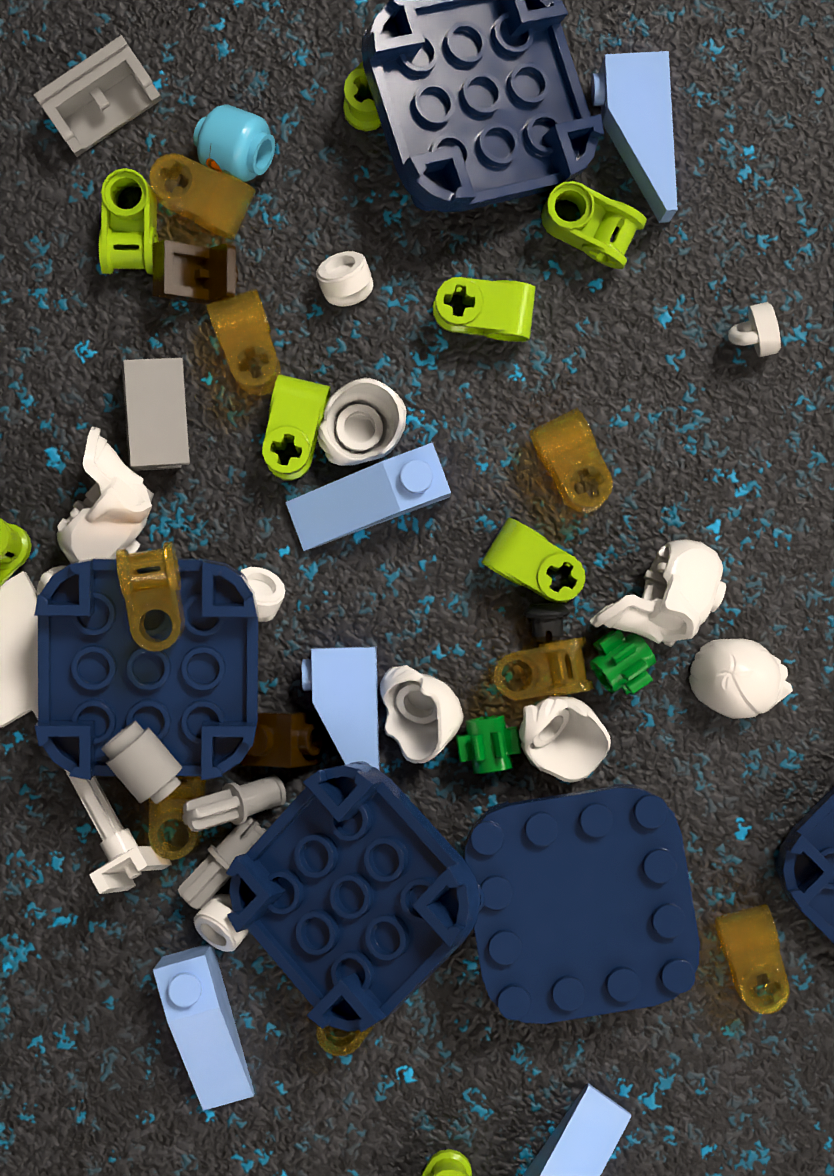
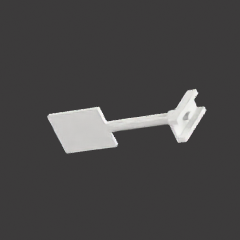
M24 571L10 578L0 587V727H5L30 711H33L38 719V616H34L38 595L27 573ZM65 770L103 840L100 846L108 862L89 874L99 894L128 891L136 886L133 879L141 875V871L163 870L172 865L162 846H138L129 828L123 829L95 776L91 780L71 777L69 776L70 772Z

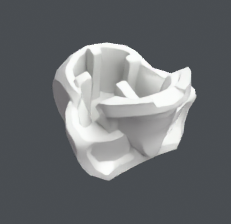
M91 427L83 459L85 471L96 483L85 494L87 498L83 502L77 500L67 520L63 518L57 526V540L60 549L70 563L91 558H131L141 545L135 539L145 527L147 517L152 508L151 501L154 493L143 484L144 478L134 473L122 462L114 449L107 443V440L100 436L101 429L97 427Z
M692 540L668 542L659 548L650 570H647L644 578L646 581L642 598L636 595H626L616 603L605 606L590 619V622L595 627L604 624L609 628L636 633L658 644L663 642L670 647L678 640L692 639L698 632L699 626L709 616L710 611L715 612L723 600L726 583L720 581L723 573L722 561L716 551L702 542Z

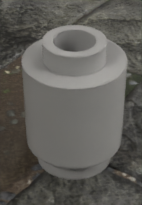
M136 720L126 726L101 748L109 758L106 762L107 766L139 803L151 798L155 804H158L181 784L176 777L182 769L180 763L149 727L143 730Z

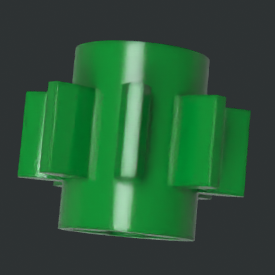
M618 629L615 632L612 630L593 643L599 655L590 661V666L596 678L608 692L613 694L622 688L626 695L629 693L634 695L653 681L646 670L656 664V659L652 650L640 635L631 632L624 637L621 630Z
M504 715L466 720L467 734L456 735L459 761H471L473 774L491 773L512 768L510 755L522 753L517 726L506 728Z

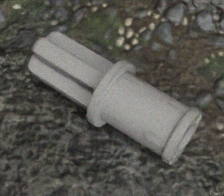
M275 774L243 785H238L234 782L227 783L222 787V791L186 801L183 805L184 815L182 819L184 824L188 825L193 832L227 822L235 825L242 824L250 815L283 806L286 801L285 787L281 779Z
M251 815L247 817L244 823L238 824L217 847L211 845L208 848L210 855L179 886L178 892L180 896L191 907L197 910L201 909L231 878L226 872L234 858L247 853L267 831L265 828H261V824Z

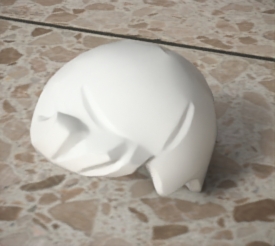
M360 378L350 381L328 399L324 408V419L318 429V443L324 450L328 461L340 466L356 465L385 457L397 445L405 430L406 407L399 395L380 381L371 378Z
M718 639L710 641L696 653L695 661L692 662L689 682L698 700L712 710L732 719L751 718L765 713L793 691L791 684L785 681L788 676L787 667L782 665L781 660L771 655L761 644L752 640Z
M408 665L392 667L382 678L380 692L387 709L384 727L386 735L397 741L407 761L416 764L425 763L435 758L453 739L463 722L464 716L459 699L447 684L431 675L419 673Z
M551 696L537 705H529L523 708V721L519 730V738L522 741L521 747L529 762L540 771L546 772L565 782H577L587 778L607 756L611 744L610 735L594 711L581 700L573 697Z

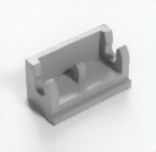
M122 35L33 94L76 157L162 100L159 92L153 85V81Z
M183 359L123 360L122 382L128 468L132 471L175 469L182 468L181 465H189Z

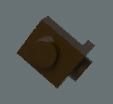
M169 240L153 243V296L200 304H209L235 296L238 268L236 265V247L234 245L221 244L207 248Z
M258 712L253 746L240 762V765L294 768L320 764L321 750L324 745V733L321 728V718L318 712Z

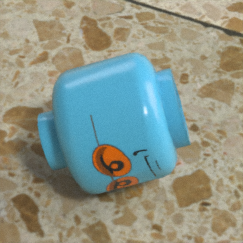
M223 104L215 107L207 117H202L194 130L193 141L197 147L198 159L206 170L245 183L254 179L257 175L264 174L272 162L275 152V139L270 134L266 120L256 114Z

